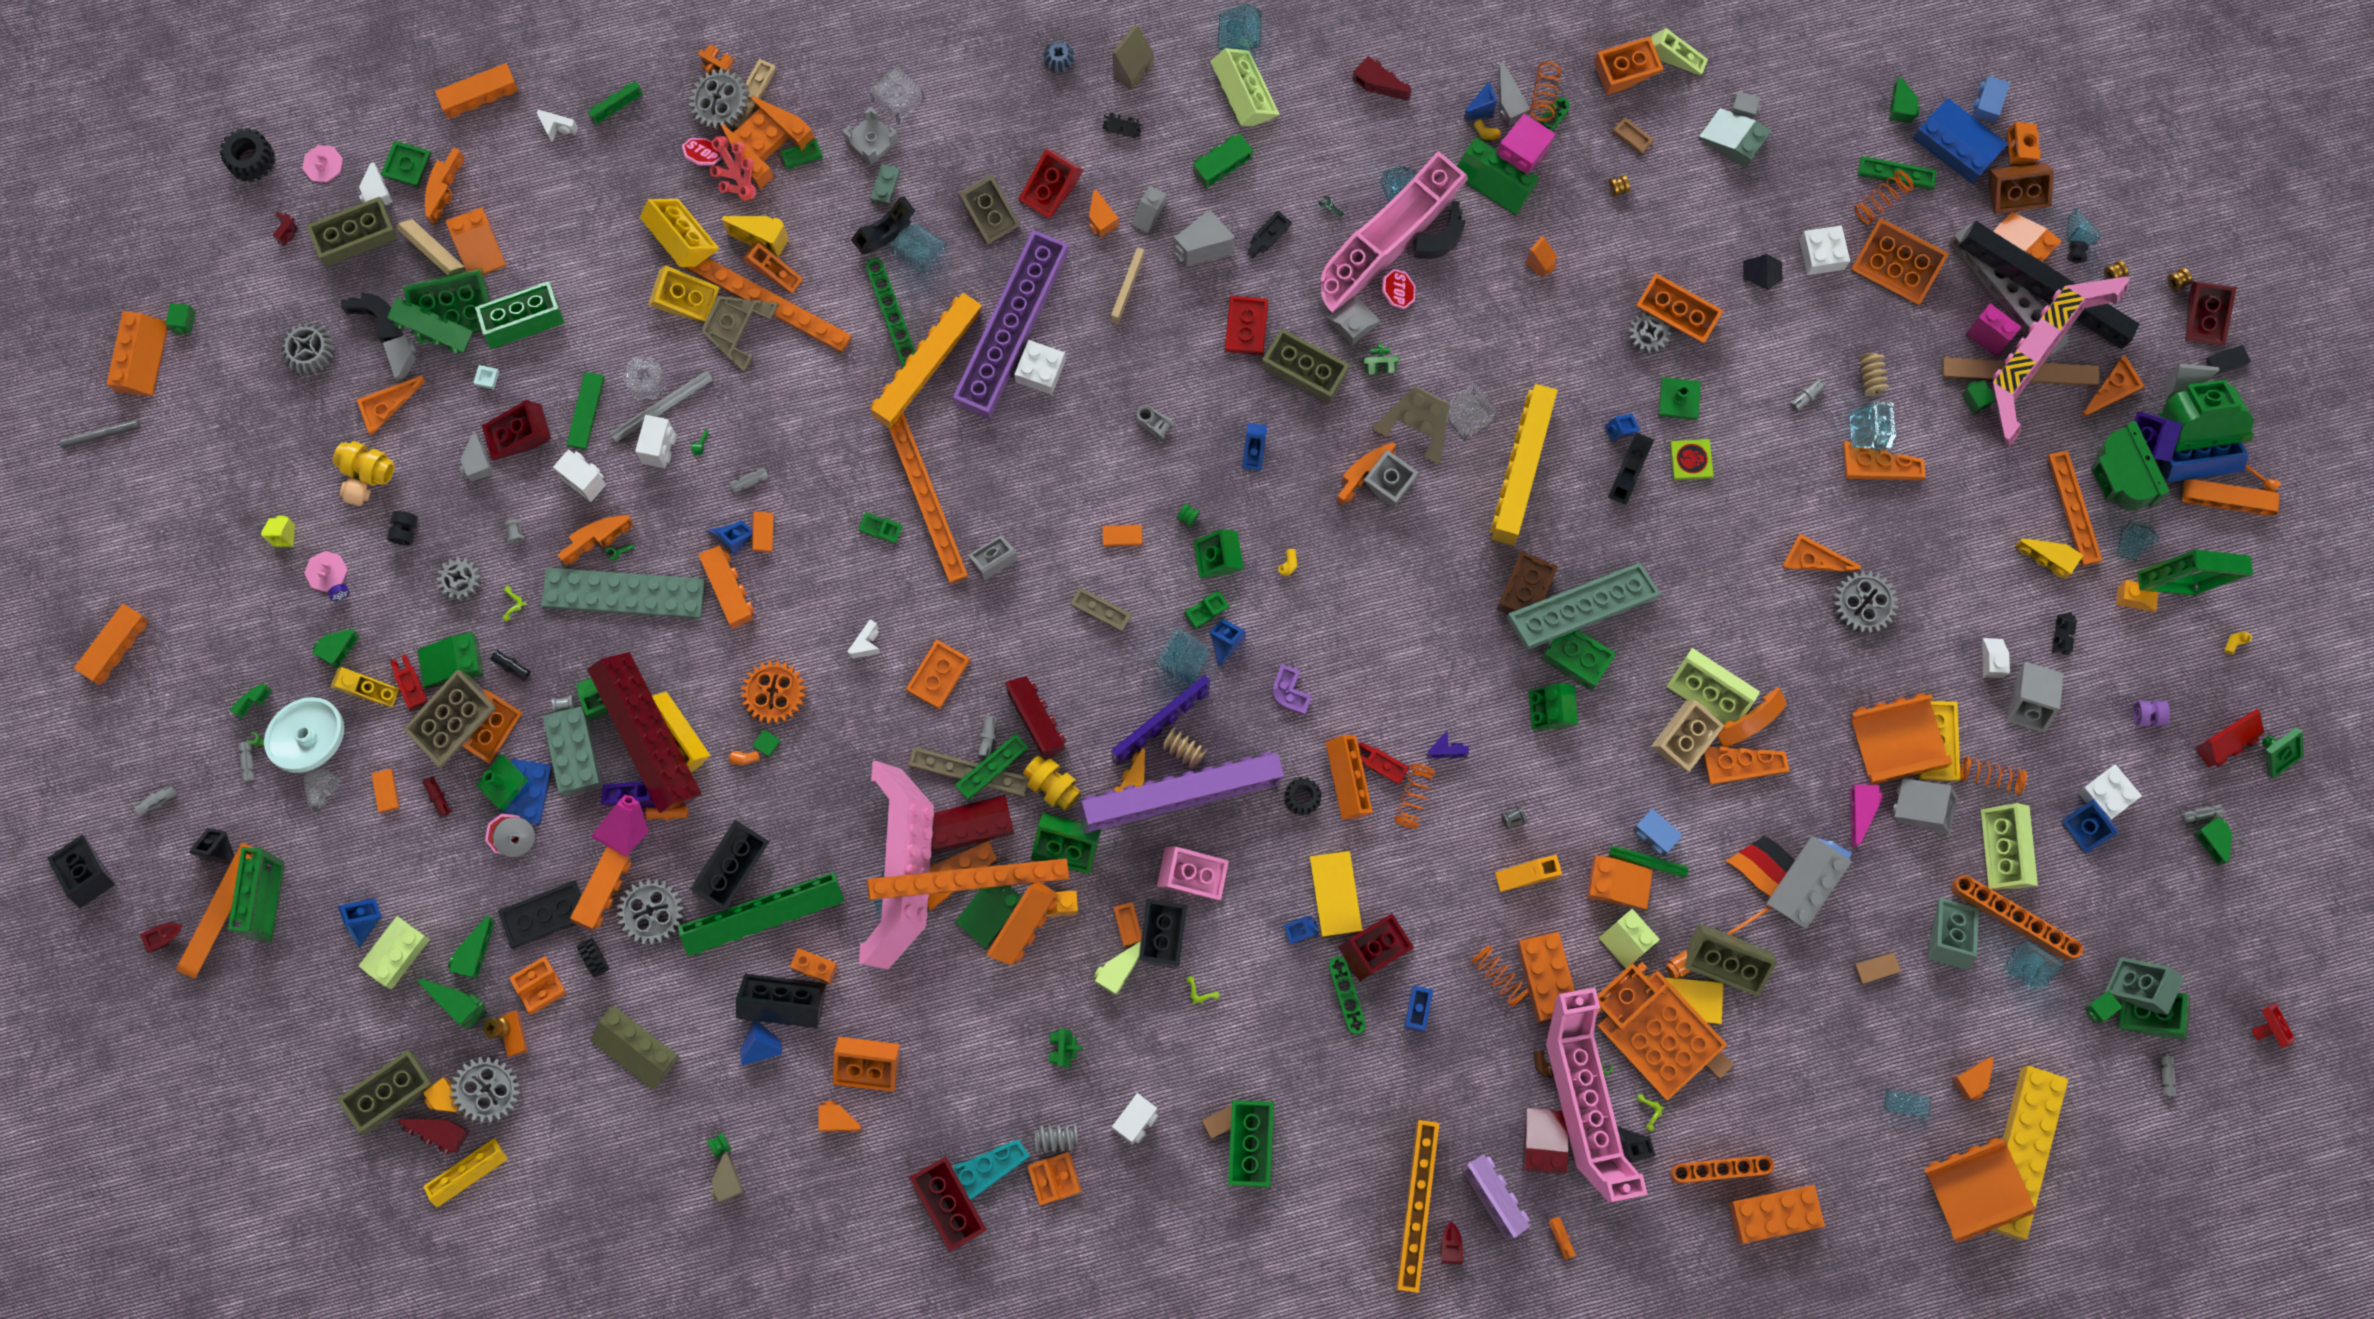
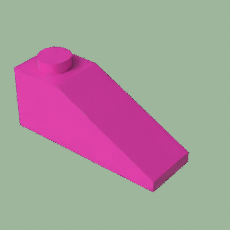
M1855 784L1850 788L1851 848H1856L1861 844L1880 803H1882V792L1879 791V785Z

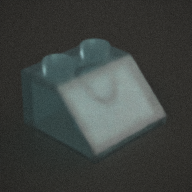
M1245 3L1220 13L1217 48L1221 50L1225 48L1250 50L1260 46L1262 11Z
M914 223L903 229L891 243L895 255L924 274L947 244L919 224Z
M2027 941L2015 947L2004 968L2008 970L2011 976L2015 978L2020 977L2026 981V985L2030 988L2040 990L2048 985L2064 963Z

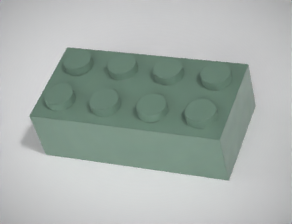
M580 706L544 715L543 721L559 794L563 797H568L603 788L590 723L583 707Z

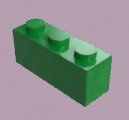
M1240 133L1236 136L1232 135L1221 146L1212 148L1206 156L1198 157L1194 161L1193 172L1207 189L1253 158V149Z

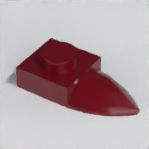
M165 923L141 933L140 936L147 953H153L168 946L169 942L179 934L183 925Z
M1449 1222L1444 1229L1440 1243L1441 1264L1462 1265V1237L1453 1222Z

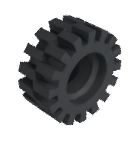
M1299 777L1297 780L1294 779L1292 783L1288 784L1285 791V804L1294 814L1298 813L1300 816L1304 814L1310 815L1320 805L1321 791L1319 785H1316L1314 780L1311 781L1307 777L1306 779H1303V777ZM1305 789L1310 793L1311 799L1308 803L1301 804L1297 802L1295 794L1298 790Z
M590 938L577 945L578 952L585 966H587V969L594 978L610 970L594 939Z

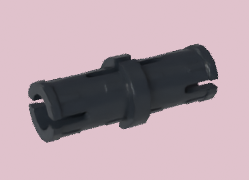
M498 649L494 651L490 658L491 661L504 668L505 672L512 673L522 681L527 680L531 673L529 669L517 663L515 658L506 656Z

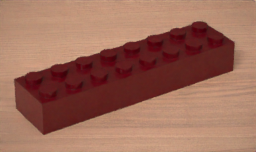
M626 652L601 658L589 667L587 671L658 812L662 813L687 805L702 795L631 653Z

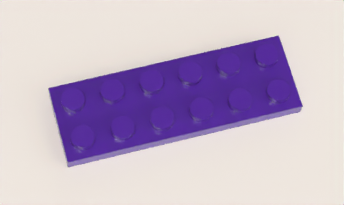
M1206 675L1202 676L1111 750L1112 760L1116 764L1120 762L1125 763L1131 758L1133 751L1136 749L1138 751L1147 745L1146 741L1151 737L1156 738L1160 735L1164 726L1167 724L1169 726L1178 720L1177 716L1182 712L1187 713L1191 710L1195 701L1198 699L1201 701L1206 698L1210 690V680Z

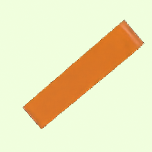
M2188 479L2183 481L2181 501L2188 504L2275 516L2279 514L2280 494L2272 491Z
M1763 1155L1681 1163L1670 1169L1669 1176L1676 1184L1756 1177L1771 1173L1774 1169V1162L1769 1156ZM1760 1160L1767 1163L1766 1171L1760 1170L1758 1166ZM1740 1162H1743L1747 1167L1745 1173H1741L1738 1170ZM1719 1164L1725 1166V1175L1718 1173L1717 1166ZM1698 1166L1705 1169L1704 1177L1697 1175L1696 1169ZM1678 1168L1683 1169L1685 1172L1684 1179L1677 1178L1676 1170Z

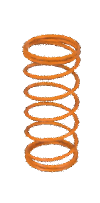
M1543 62L1537 67L1535 89L1533 91L1534 97L1532 98L1533 105L1531 106L1530 114L1538 121L1551 120L1555 114L1556 106L1554 103L1557 101L1555 95L1558 93L1557 86L1560 83L1558 78L1561 76L1562 70L1554 62ZM1543 65H1554L1559 71L1555 68H1543L1541 70L1539 68ZM1545 69H1553L1556 70L1558 74L1555 76H1546L1542 74L1541 71ZM1539 79H1556L1558 83L1556 86L1542 84ZM1540 86H1544L1547 88H1556L1557 91L1556 93L1552 94L1549 92H1540L1537 88ZM1539 94L1554 96L1555 101H1540L1536 96ZM1537 107H1546L1550 109V111H1544ZM1536 108L1539 111L1552 112L1553 114L1548 118H1539L1533 113V109Z
M1897 170L1894 178H1887V185L1880 184L1879 191L1873 190L1871 192V198L1864 197L1863 204L1858 203L1854 206L1856 214L1864 223L1871 224L1873 219L1876 220V215L1873 211L1865 206V199H1871L1878 211L1884 213L1882 206L1873 199V192H1878L1883 201L1889 207H1892L1891 201L1880 191L1882 185L1888 187L1896 200H1900L1897 192L1888 185L1889 179L1895 180L1900 190L1905 194L1913 190V182L1906 173ZM1898 173L1908 181L1911 188L1902 182ZM1857 207L1861 208L1866 213L1870 221L1866 220L1861 215Z
M1970 756L1964 758L1960 769L1961 781L1966 782L1971 764L1974 760H1977L1978 772L1974 782L1975 785L1978 782L1982 766L1988 763L1989 772L1985 783L1986 787L1989 784L1993 768L1998 765L1999 778L1996 789L1998 790L2003 772L2006 768H2009L2010 780L2007 786V793L2010 791L2014 774L2019 770L2020 773L2015 784L2016 795L2022 794L2027 780L2026 770L2017 769L2012 774L2011 768L2007 766L2001 772V767L1998 763L1990 768L1988 761L1983 762L1980 766L1977 758L1972 761Z
M1414 763L1411 764L1410 768L1415 773L1407 776L1408 780L1413 784H1406L1404 786V789L1410 794L1401 796L1402 801L1406 804L1398 806V810L1403 814L1396 815L1394 822L1407 828L1417 829L1419 824L1405 817L1416 820L1421 819L1406 814L1399 807L1411 806L1424 810L1420 806L1408 803L1403 799V796H1415L1427 800L1426 797L1411 793L1406 789V786H1418L1430 790V788L1413 782L1409 776L1417 775L1432 780L1433 777L1431 776H1434L1436 772L1428 766Z
M1488 945L1479 954H1477L1470 961V963H1476L1487 952H1489L1480 962V964L1477 967V970L1485 968L1486 966H1488L1496 960V962L1487 971L1484 978H1489L1503 969V971L1492 983V987H1495L1504 982L1505 980H1507L1508 978H1510V980L1499 992V995H1503L1512 990L1513 988H1515L1516 986H1518L1517 989L1512 993V995L1507 1000V1004H1509V1006H1511L1512 1008L1520 1000H1522L1530 992L1529 988H1527L1522 994H1520L1519 996L1510 1001L1513 995L1522 986L1523 982L1521 981L1502 993L1506 986L1515 977V973H1512L1511 975L1507 976L1506 978L1495 984V982L1499 979V977L1504 973V971L1508 967V965H1504L1503 967L1499 968L1498 970L1487 976L1488 973L1492 970V968L1500 960V956H1498L1489 963L1480 967L1481 964L1485 961V959L1493 951V948L1490 945Z

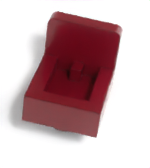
M277 212L275 215L281 224L274 232L273 237L278 243L285 246L293 239L298 227L294 223V218L286 213L282 215Z

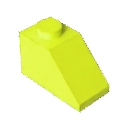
M286 516L269 518L262 530L261 536L273 547H293L295 524Z

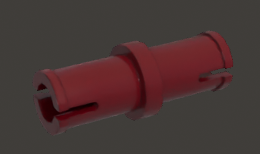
M431 776L430 779L429 777L424 779L422 784L425 786L430 796L429 801L434 804L439 817L442 818L444 814L445 816L451 814L452 810L444 798L445 793L440 790L435 777Z

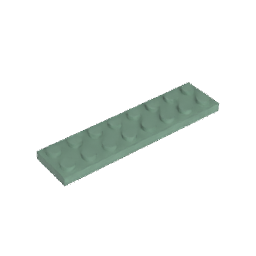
M1637 563L1509 613L1507 619L1526 650H1529L1659 598L1660 592L1642 564Z
M546 568L541 606L552 609L701 619L706 581L702 578Z

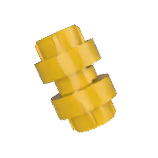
M352 441L350 444L347 442L339 444L333 455V464L339 468L341 474L351 478L359 476L361 482L371 486L387 484L395 470V464L392 460L388 459L386 453L376 449L369 451L366 445L356 441Z
M1040 756L1035 757L1023 772V775L1029 780L1027 786L1036 794L1043 791L1046 794L1044 801L1052 808L1059 805L1063 810H1068L1081 795L1079 789L1075 787L1077 780L1068 772L1064 775L1059 774L1060 765L1051 758L1045 761Z

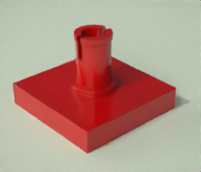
M2276 1002L2261 1010L2268 1023L2252 1029L2258 1041L2274 1034L2280 1047L2284 1048L2296 1040Z

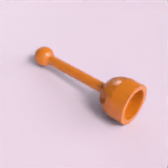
M2246 464L2245 468L2264 482L2265 491L2275 492L2282 484L2274 478L2265 479Z

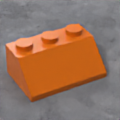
M483 689L496 709L461 748L490 764L522 715V712L494 693Z
M838 1037L834 1050L833 1085L894 1092L899 1065L900 1044Z

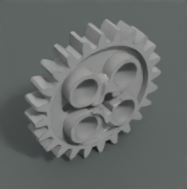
M720 68L719 73L713 69L712 75L706 72L705 79L699 77L701 83H694L697 89H691L694 96L689 97L693 102L689 106L693 109L691 113L696 116L695 119L704 127L707 126L711 130L714 127L717 131H719L720 126L723 124L726 127L727 124L733 127L734 120L740 122L738 116H745L742 111L743 109H749L745 103L750 102L746 97L750 95V92L747 90L748 86L743 83L744 80L736 72L732 74L729 69L725 72L722 68Z
M1862 570L1859 576L1854 572L1852 578L1847 575L1844 578L1845 581L1839 583L1840 587L1835 589V592L1838 594L1833 596V599L1837 600L1833 607L1839 608L1835 615L1841 614L1842 617L1839 619V622L1845 620V628L1851 625L1852 632L1858 628L1859 634L1866 630L1867 634L1870 635L1872 629L1875 633H1878L1880 628L1884 630L1887 627L1886 624L1890 625L1892 623L1891 618L1897 615L1894 611L1899 608L1894 603L1899 598L1893 597L1897 591H1890L1893 584H1885L1887 578L1880 580L1879 573L1873 577L1872 571L1865 575V572ZM1861 585L1867 588V593L1860 590ZM1876 590L1877 593L1871 598L1867 605L1856 616L1854 614L1855 611L1861 606V604L1872 593V591ZM1876 598H1880L1883 601V605L1877 604ZM1848 600L1854 601L1856 607H1851L1848 604ZM1863 613H1869L1871 620L1866 619Z
M648 878L647 883L644 885L640 880L639 887L631 885L632 892L625 890L628 895L627 898H620L624 904L617 906L622 910V912L617 913V916L623 919L618 923L625 925L622 931H629L627 935L629 938L635 936L634 941L636 943L642 939L643 945H646L648 940H650L651 945H655V940L662 944L664 936L670 940L669 933L677 934L674 927L681 926L678 919H684V916L679 914V912L685 911V908L679 905L683 903V900L676 899L680 895L679 892L672 893L674 887L671 885L667 888L668 883L666 881L660 885V881L656 879L654 884H652V881ZM661 894V902L653 903L654 896ZM641 901L643 903L642 908L635 911L633 908L634 904ZM665 905H668V907L665 909H659L664 907ZM650 908H652L653 910H655V911L652 912V914H653L652 916H650L649 914H647V913H649V909H650ZM663 913H668V920L661 923L659 921L660 916ZM642 915L637 919H634V916ZM644 920H648V928L645 930H641L640 923Z
M479 1057L477 1063L471 1059L469 1066L463 1064V1071L457 1070L456 1075L458 1077H453L452 1082L454 1085L450 1086V1090L454 1091L450 1098L456 1099L452 1106H459L457 1114L464 1112L463 1119L470 1116L471 1123L475 1119H479L480 1125H482L484 1120H487L488 1125H490L492 1118L499 1122L500 1115L506 1118L508 1115L507 1111L512 1112L514 1109L512 1105H516L518 1101L514 1097H518L520 1094L519 1091L515 1090L519 1087V1083H513L517 1076H510L512 1068L505 1070L506 1063L499 1066L498 1059L491 1063L490 1057L487 1058L486 1062H483L482 1058ZM487 1073L491 1076V1079L484 1080L481 1074ZM472 1086L475 1092L468 1093L464 1087ZM481 1089H482V1090L488 1089L489 1091H488V1093H487V1092H483V1093H482V1092H481ZM495 1089H502L505 1095L498 1096L495 1093ZM478 1102H486L488 1108H480Z

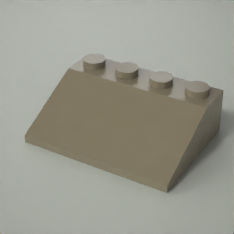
M457 670L403 730L439 768H442L496 707L470 675Z

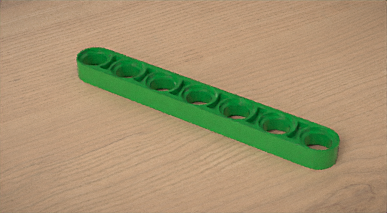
M872 258L867 262L866 269L901 365L904 368L908 357H903L901 355L902 351L910 349L912 355L916 351L884 264L880 259ZM872 264H879L881 268L877 272H872L870 266ZM878 281H885L887 286L883 289L877 288L876 284ZM887 297L893 299V303L890 306H885L882 303ZM895 314L900 317L896 323L889 321L891 315ZM901 331L906 334V337L903 340H897L895 334Z

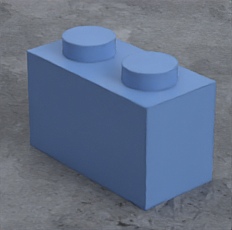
M1988 76L1984 82L1981 81L1977 90L1980 93L1979 98L1975 99L1972 109L1975 110L1973 117L1995 124L2001 114L2010 83Z
M1653 808L1633 829L1636 832L1635 835L1640 840H1646L1656 854H1662L1663 856L1683 836Z

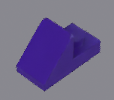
M1446 731L1428 750L1427 759L1467 758L1469 745L1463 746V743H1452L1451 746H1448V731Z

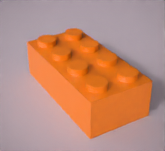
M1559 932L1520 940L1516 944L1526 984L1530 990L1529 995L1537 1024L1552 1020L1558 994L1575 991Z
M1815 1185L1728 1203L1738 1245L1825 1227Z

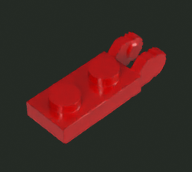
M405 653L402 655V660L406 666L405 669L400 671L398 662L395 659L390 660L405 703L411 711L426 704L428 699L415 668Z
M1364 742L1358 743L1361 750L1370 753L1368 759L1360 754L1362 764H1365L1364 766L1399 786L1410 767L1375 747L1372 748Z

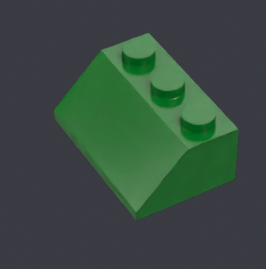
M1043 813L1037 827L1031 859L1039 861L1067 859L1068 869L1090 874L1102 829L1084 833L1082 824L1079 822Z

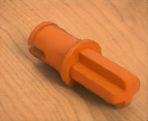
M1555 1217L1551 1219L1549 1224L1556 1238L1555 1243H1558L1564 1257L1563 1259L1566 1260L1576 1256L1569 1240L1570 1234L1567 1235L1561 1218Z

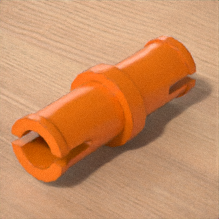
M681 806L659 813L656 807H646L645 815L647 820L664 819L665 821H670V819L675 818L687 819L689 810L688 806Z

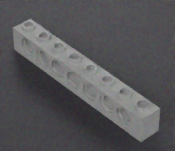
M1973 223L1969 224L1956 233L1949 243L2009 317L2021 326L2020 330L2027 337L2030 333L2028 330L2034 323L2031 318L2039 321L2042 317L2040 314L2043 306L2033 298L2030 291L1959 247L1966 230ZM1995 273L1999 274L2001 278L1996 277ZM2007 288L2012 289L2014 293H2010ZM2019 303L2024 304L2026 308L2021 307ZM2066 334L2046 360L2064 349L2069 343Z

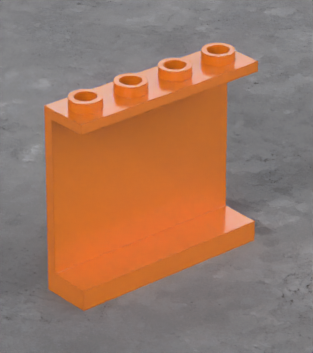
M1920 693L1914 695L1912 699L1899 698L1891 704L1886 705V702L1874 705V708L1871 709L1861 707L1854 710L1850 718L1870 785L1950 767L1952 759L1950 755L1947 756L1931 705L1932 694Z
M1993 1138L1987 1141V1145L1982 1147L1978 1145L1967 1149V1153L1950 1155L1947 1157L1948 1160L1941 1163L1939 1161L1932 1162L1928 1165V1168L1924 1169L1956 1243L2037 1213L2003 1138L2000 1140L1999 1138Z

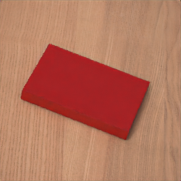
M1230 295L1225 352L1263 355L1268 299Z

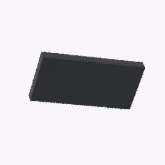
M576 880L498 910L511 949L576 925L570 920L582 896Z

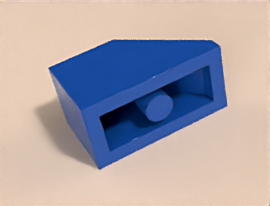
M1248 423L1242 468L1262 470L1267 425Z

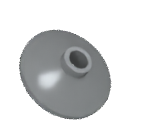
M519 817L507 818L501 821L495 828L493 834L494 845L505 856H522L534 844V829L525 819ZM513 836L519 837L517 842H512L511 838Z

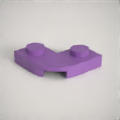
M1281 664L1273 686L1274 698L1283 708L1305 716L1312 695L1294 689L1300 670Z

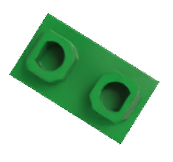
M1382 342L1377 343V348L1370 349V354H1378V357L1362 358V364H1365L1367 374H1378L1377 363H1384L1385 373H1396L1399 356L1383 357V354L1390 353V348H1383Z
M1059 1028V1031L1050 1033V1044L1058 1045V1052H1050L1049 1063L1063 1068H1071V1059H1076V1052L1083 1051V1046L1077 1045V1038H1072L1071 1030Z

